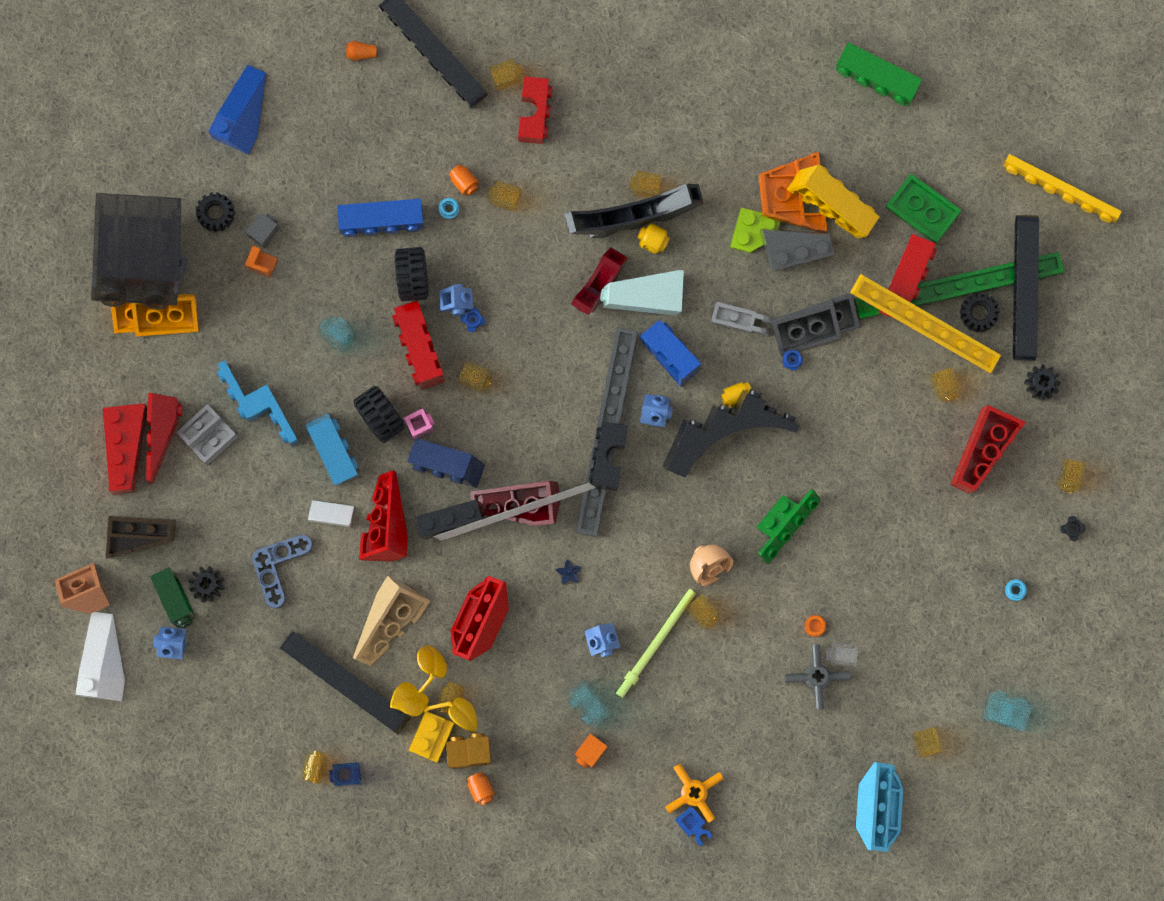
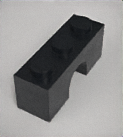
M602 421V427H597L596 439L599 440L598 448L594 447L592 460H596L595 469L591 468L589 481H593L592 485L594 487L618 491L621 467L609 464L606 455L612 449L624 450L628 425Z
M477 499L415 517L420 537L423 539L433 538V536L485 519L481 502Z

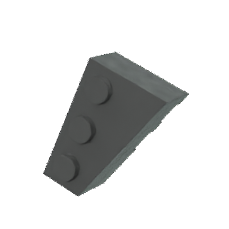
M760 228L768 264L773 271L834 255L830 235L827 233Z

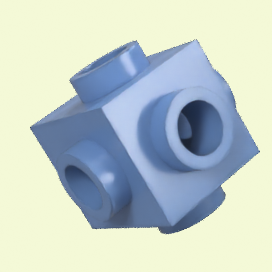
M454 284L449 288L439 290L440 311L452 312L454 316L465 315L466 311L473 309L471 288H464L462 284Z
M645 394L640 423L650 424L655 427H665L666 419L671 420L673 407H669L670 398L661 395Z
M613 623L598 625L584 631L591 656L600 654L601 658L613 654L612 650L620 648Z
M160 627L159 634L154 636L153 647L157 648V657L183 659L186 649V629Z

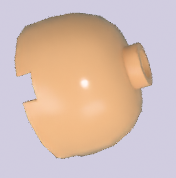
M719 545L699 546L690 561L691 574L698 584L701 583L702 586L714 583L720 579L715 577L724 570L728 573L733 566L732 557Z

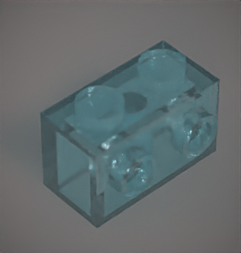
M331 315L329 319L325 318L320 324L319 334L324 342L344 354L354 340L355 335L353 330L347 325L348 322L340 316L335 318Z
M586 680L568 692L570 696L568 699L569 703L575 710L577 708L583 713L581 718L588 727L592 725L596 728L612 715Z
M995 691L988 694L981 719L1023 732L1026 730L1033 705L1027 704L1028 700L1015 697V700L1007 698L1006 693Z

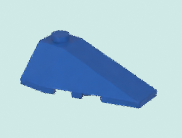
M249 65L246 66L208 131L212 139L249 155L258 137L266 80L265 72Z

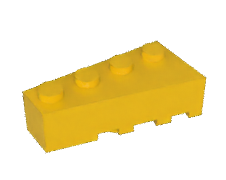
M821 165L799 170L787 188L792 194L796 191L802 195L803 198L801 200L809 205L811 203L819 207V213L825 217L835 218V224L857 239L867 237L880 217L871 206L859 200L860 198L856 193L846 189L842 181L833 178L829 171Z

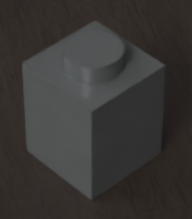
M260 212L247 229L246 234L254 242L265 248L279 230L278 224H276L278 221L270 214L265 216Z

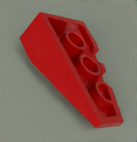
M148 393L147 421H149V426H151V430L147 433L148 447H151V451H147L146 481L149 484H153L177 427L179 416L182 417L183 404H180L178 398L155 393Z
M392 470L378 476L372 501L376 505L371 514H368L366 518L371 523L368 533L362 532L360 540L359 559L362 561L393 562L407 557L408 534L396 471Z

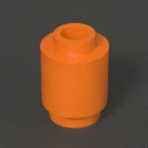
M459 164L450 171V180L463 195L468 194L470 196L478 190L477 185L479 181L466 166L463 167L462 164Z
M483 772L476 773L467 778L469 782L467 784L476 804L480 803L483 806L493 801L492 797L495 796L494 790L488 777L484 776Z

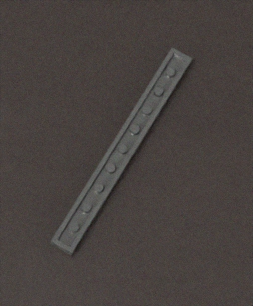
M620 327L616 329L597 427H602V421L620 423L638 331ZM596 434L586 479V484L590 483L591 485L593 481H589L591 468L595 469L596 460H592L594 447L598 448L599 446V440L596 439ZM614 449L610 450L606 455L609 464L612 463ZM594 488L584 492L576 533L597 537L606 489Z

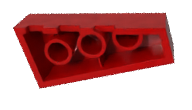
M418 300L394 308L395 315H392L395 327L400 326L402 334L398 336L402 347L407 346L409 353L405 354L408 365H413L415 373L412 374L415 386L420 385L421 390L444 383V375Z
M989 405L981 408L950 485L969 494L976 491L1026 422Z

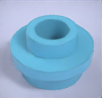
M446 198L440 202L439 213L442 217L452 219L458 215L460 208L455 199ZM446 206H452L453 210L451 212H447L445 210Z
M1017 579L1011 580L1005 587L1006 596L1013 601L1023 599L1027 593L1026 585ZM1018 587L1020 590L1019 594H1014L1012 588Z

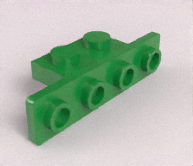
M810 489L799 504L782 495L757 525V529L770 538L758 552V555L765 563L769 564L778 555V552L785 543L790 541L795 531L804 524L809 514L817 508L821 499L814 490Z

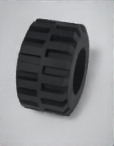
M422 247L396 249V281L398 296L401 302L427 299L429 289L424 249Z
M373 386L353 400L355 408L380 442L386 443L405 429L401 417L380 388Z

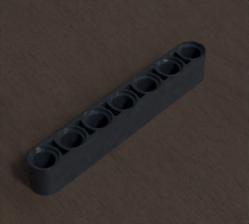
M384 0L378 5L382 12L385 11L388 14L389 20L396 27L399 26L402 30L401 33L409 42L412 41L416 45L415 48L419 53L429 59V64L436 71L439 70L443 75L441 77L448 85L456 89L455 92L463 101L466 100L470 109H473L488 96L483 87L403 0Z
M1016 215L1012 345L1014 361H1035L1037 357L1038 215Z
M292 631L280 646L282 651L286 652L399 735L411 717L398 709L390 708V701Z

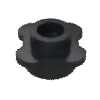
M1070 516L1068 522L1060 527L1061 533L1068 535L1071 541H1077L1078 536L1086 530V526L1077 520L1075 516Z

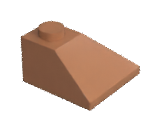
M94 563L55 579L60 604L64 608L91 614L110 606L108 595Z

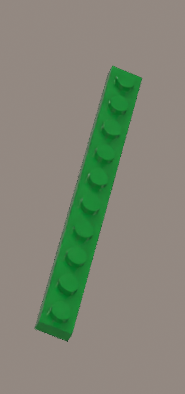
M1059 252L1039 256L1038 279L1064 273ZM1014 262L919 283L917 287L921 289L917 299H912L910 303L918 307L1014 285ZM858 297L854 299L859 320L883 315L878 312L879 309Z

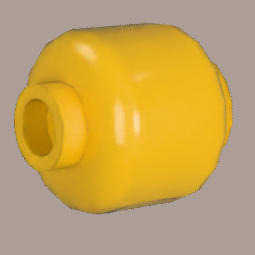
M652 223L646 228L642 226L637 236L640 239L639 246L653 254H657L659 251L663 252L670 239L665 229Z

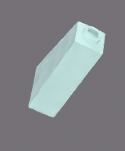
M684 270L611 282L601 290L600 299L603 301V308L677 315L682 312Z

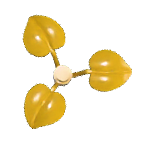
M425 645L418 651L417 662L425 673L430 674L429 679L419 691L409 682L401 683L393 693L390 708L398 709L410 716H419L423 711L427 712L432 709L449 706L448 714L454 723L467 731L476 732L477 715L472 704L466 699L459 697L453 703L445 702L428 706V697L422 692L431 683L434 676L443 678L446 675L447 664L437 649L430 645Z

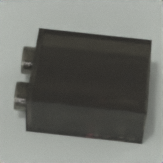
M96 193L91 301H101L102 304L110 307L121 306L124 303H141L151 309H163L168 305L177 306L180 278L181 198Z

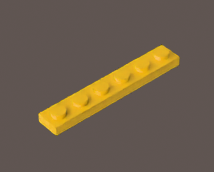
M1011 154L1008 155L1003 164L1006 167V171L1010 174L1024 176L1025 181L1033 185L1037 183L1044 187V191L1063 196L1062 199L1070 204L1076 203L1081 206L1083 211L1090 214L1094 212L1100 215L1099 218L1104 222L1111 223L1112 221L1115 223L1122 212Z

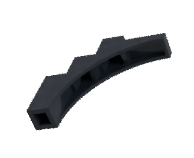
M684 184L659 195L624 205L589 211H570L565 214L570 234L589 235L590 238H604L620 230L638 229L653 221H669L703 205L704 202L699 184Z
M750 389L749 392L742 390L733 412H731L732 408L720 404V407L713 404L703 427L702 423L691 419L690 422L683 420L663 466L666 470L686 478L691 467L701 454L712 444L731 433L752 427H777L797 433L800 425L795 421L796 417L788 413L780 415L776 413L777 409L765 405L766 401L761 397L762 394L753 389Z

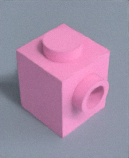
M423 409L404 417L414 441L416 438L419 439L434 432L432 425L435 423L430 413L425 414Z

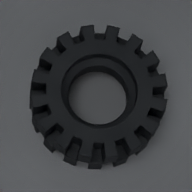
M211 192L207 197L206 195L202 196L203 200L199 199V205L196 206V217L202 227L214 232H218V230L224 231L226 227L229 228L231 221H234L235 215L230 199L224 194L220 195L218 192L216 194ZM213 205H219L223 208V215L217 220L208 217V210Z
M978 292L976 295L972 294L969 298L967 297L960 309V318L964 322L963 325L969 327V330H975V332H985L991 329L999 318L1000 309L997 307V301L994 302L992 296L988 297L987 293L982 295L981 292ZM981 305L987 309L988 315L984 320H977L972 316V308L974 306Z

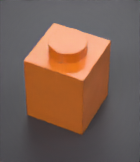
M589 734L575 753V756L578 757L576 762L585 769L587 766L593 768L608 746L592 734Z

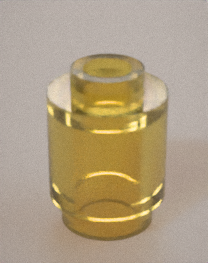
M447 682V685L442 689L437 704L453 703L456 698H462L464 687ZM441 707L439 711L448 714L450 707Z
M312 751V754H307L302 774H304L302 780L319 784L320 779H323L328 759L324 758L325 754Z

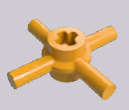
M681 763L675 766L674 770L684 786L681 791L682 796L665 806L668 813L674 812L687 803L691 806H698L708 823L714 820L715 816L705 800L707 798V790L724 780L721 773L718 772L702 783L698 780H691ZM694 787V789L698 788L700 790L698 793L699 798L695 799V797L691 798L689 796L690 788Z

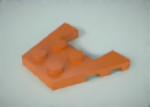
M819 152L760 173L759 186L762 216L817 232H827L826 217L821 213H804L803 201L801 200L803 198L802 195L796 191L792 194L787 190L799 170L820 165Z

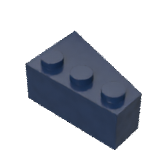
M418 438L414 441L407 461L414 466L413 470L425 473V471H428L437 478L443 479L445 477L454 483L465 484L474 488L478 487L485 468V464L472 454Z

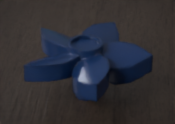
M567 559L565 568L556 569L558 574L563 575L562 585L567 583L569 578L572 582L578 583L576 573L581 569L580 566L572 567Z

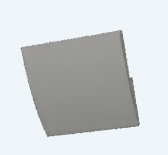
M208 404L176 432L206 465L212 462L238 438Z

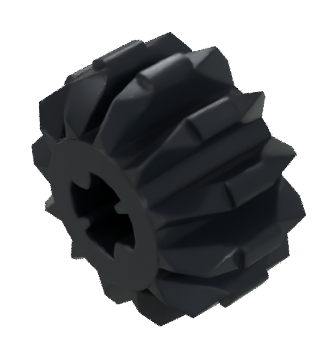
M1045 364L1041 365L1040 370L1037 366H1034L1032 368L1033 372L1028 371L1026 374L1029 379H1026L1024 384L1031 385L1026 389V392L1033 390L1032 398L1040 394L1039 399L1043 401L1045 395L1048 399H1051L1053 397L1052 393H1058L1059 390L1056 386H1060L1061 381L1055 380L1059 373L1052 374L1053 367L1046 371ZM1040 378H1042V381L1044 379L1047 381L1045 387H1043L1044 384L1039 385Z
M208 566L206 572L203 567H200L201 574L198 575L197 572L193 571L192 574L196 579H189L188 581L194 584V586L189 588V591L195 592L193 596L195 599L201 596V602L205 603L207 596L213 602V594L221 597L217 590H224L225 586L218 583L223 582L225 579L224 577H218L220 571L215 570L213 572L211 566ZM206 579L209 582L212 581V583L209 584L208 589H206L204 586L202 587V585L205 584L204 580Z

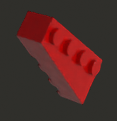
M911 234L888 290L908 302H911L912 299L916 300L921 289L917 287L920 279L925 280L929 271L926 268L928 260L933 261L938 250L934 248L936 243ZM881 310L878 311L879 313H882V314H884V315H886V316H889L888 314L882 312Z
M145 403L103 408L109 491L113 495L135 492L148 406Z

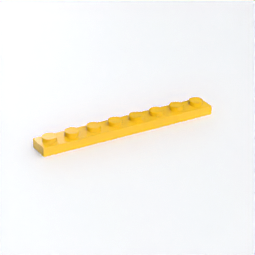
M860 274L850 292L988 373L993 371L1001 357L997 352L864 275Z

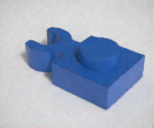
M692 806L675 819L688 837L693 833L696 835L695 839L698 845H703L700 840L702 834H706L709 839L712 838L708 830L701 828L705 821Z

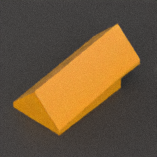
M195 294L139 295L138 298L110 296L114 334L135 332V336L199 332Z

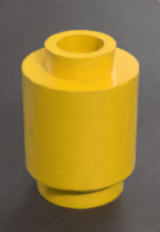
M740 382L724 388V393L721 394L724 405L734 408L742 390L750 391L749 383Z

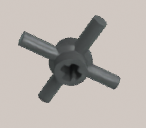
M816 644L811 645L813 665L805 673L785 674V683L806 682L810 688L814 689L815 710L824 709L823 689L830 681L850 680V671L829 672L824 665H821L820 645ZM816 671L819 672V675H823V679L820 682L812 678Z

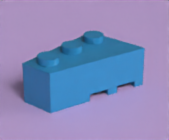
M327 413L305 424L334 485L358 475L355 469L359 468L354 456L350 458L346 451L350 448L345 437L342 439L339 437L337 431L341 429L336 419L331 420Z

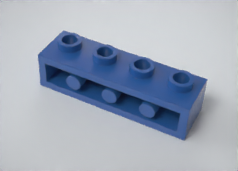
M421 199L337 205L339 232L341 235L344 234L345 237H354L357 233L376 235L380 231L394 234L398 233L399 230L405 229L408 232H417L419 228H424Z

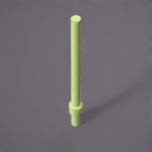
M689 589L635 667L631 672L628 671L624 677L625 681L616 692L618 696L623 698L630 687L639 680V674L696 595L693 590Z

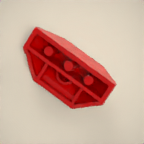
M487 576L483 582L468 592L451 629L452 654L472 661L491 649L509 610L506 582Z

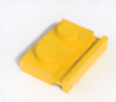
M425 712L409 751L438 763L455 723L430 712Z

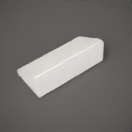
M312 500L308 521L351 527L354 506Z

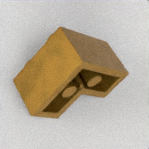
M484 733L471 734V738H467V740H464L463 736L451 737V741L446 742L449 769L492 765L490 739Z

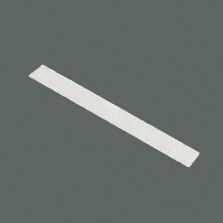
M587 483L433 537L440 541L596 487Z

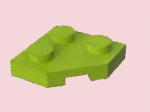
M741 207L730 248L747 253L754 252L764 246L760 228L778 230L781 221L764 217L760 212Z

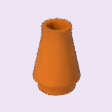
M353 40L352 42H347V59L356 61L376 58V45Z

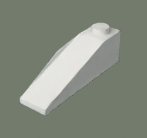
M91 613L78 674L77 696L122 701L125 677L113 614Z

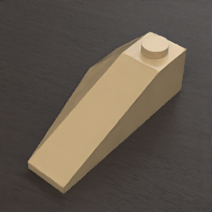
M387 576L376 594L353 658L371 666L389 649L388 642L397 635L400 638L404 634L401 629L407 623L412 621L414 624L419 620L430 600L406 584Z

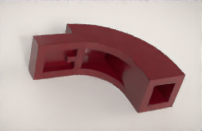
M610 247L602 256L586 285L574 297L571 305L587 315L594 312L602 302L600 299L601 290L607 284L616 281L628 257Z

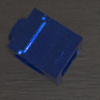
M360 763L333 764V769L329 770L330 783L334 782L335 787L361 785ZM343 769H349L351 773L350 778L346 781H342L339 777Z

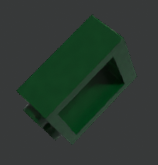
M168 567L151 575L150 578L170 623L175 627L180 626V628L191 625L192 620L196 617L176 573Z

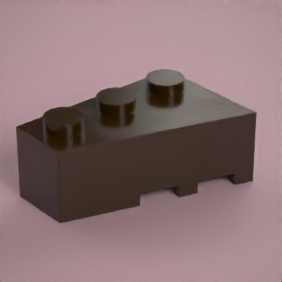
M108 516L106 559L175 541L176 519Z

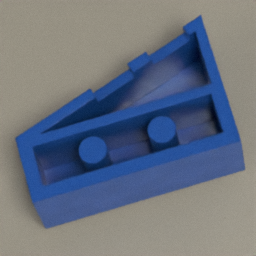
M659 320L640 335L642 343L680 387L700 371V361L687 349V346L680 338L677 339L673 334L672 328L666 322L663 324Z

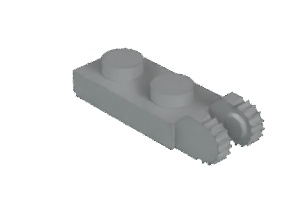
M716 302L711 323L747 333L753 332L768 336L769 330L753 325L755 320L771 324L772 318L757 314L756 311Z

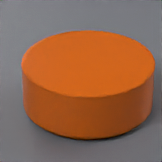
M818 615L810 616L805 622V631L812 637H819L826 630V622Z

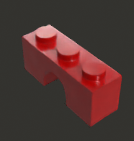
M524 76L522 102L534 104L537 107V111L531 117H520L518 142L543 144L544 138H548L549 126H545V120L550 118L551 106H547V100L552 98L553 86H549V79Z

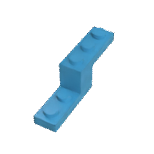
M224 360L217 364L220 368L217 373L221 381H227L230 387L227 389L232 401L236 399L240 405L237 407V410L242 419L247 418L250 422L272 410V413L269 415L274 425L279 423L282 429L279 434L284 443L289 442L291 446L299 443L268 385L244 396L226 361Z

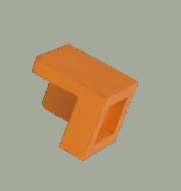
M252 246L245 266L248 270L271 277L277 258L263 253L258 247Z

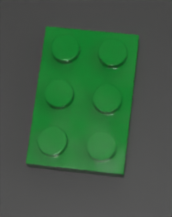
M912 174L908 176L886 205V209L936 244L962 211Z

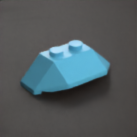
M874 762L859 783L856 829L868 850L888 852L890 846L901 832L903 786L892 764Z

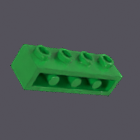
M849 42L835 68L841 76L845 78L851 77L857 80L856 82L863 87L869 86L875 89L877 94L884 97L887 95L893 98L894 102L902 106H910L923 80Z

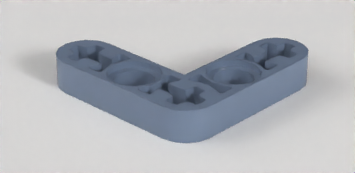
M299 535L254 552L252 561L266 603L271 608L278 609L285 603V595L275 565L308 554L313 546L309 537ZM301 539L304 542H308L306 550L302 551L301 548L294 549L296 554L292 555V548L289 543L293 542V546H297L300 544L299 540ZM281 546L287 547L289 551L288 555L284 558L277 556V549ZM260 553L268 556L265 563L267 567L271 565L272 569L259 571V569H263L262 563L256 561ZM267 573H272L275 576V580L271 585L263 582V577ZM278 585L279 588L274 590L277 596L281 595V599L275 605L274 602H270V599L273 598L271 591L266 593V589H271Z

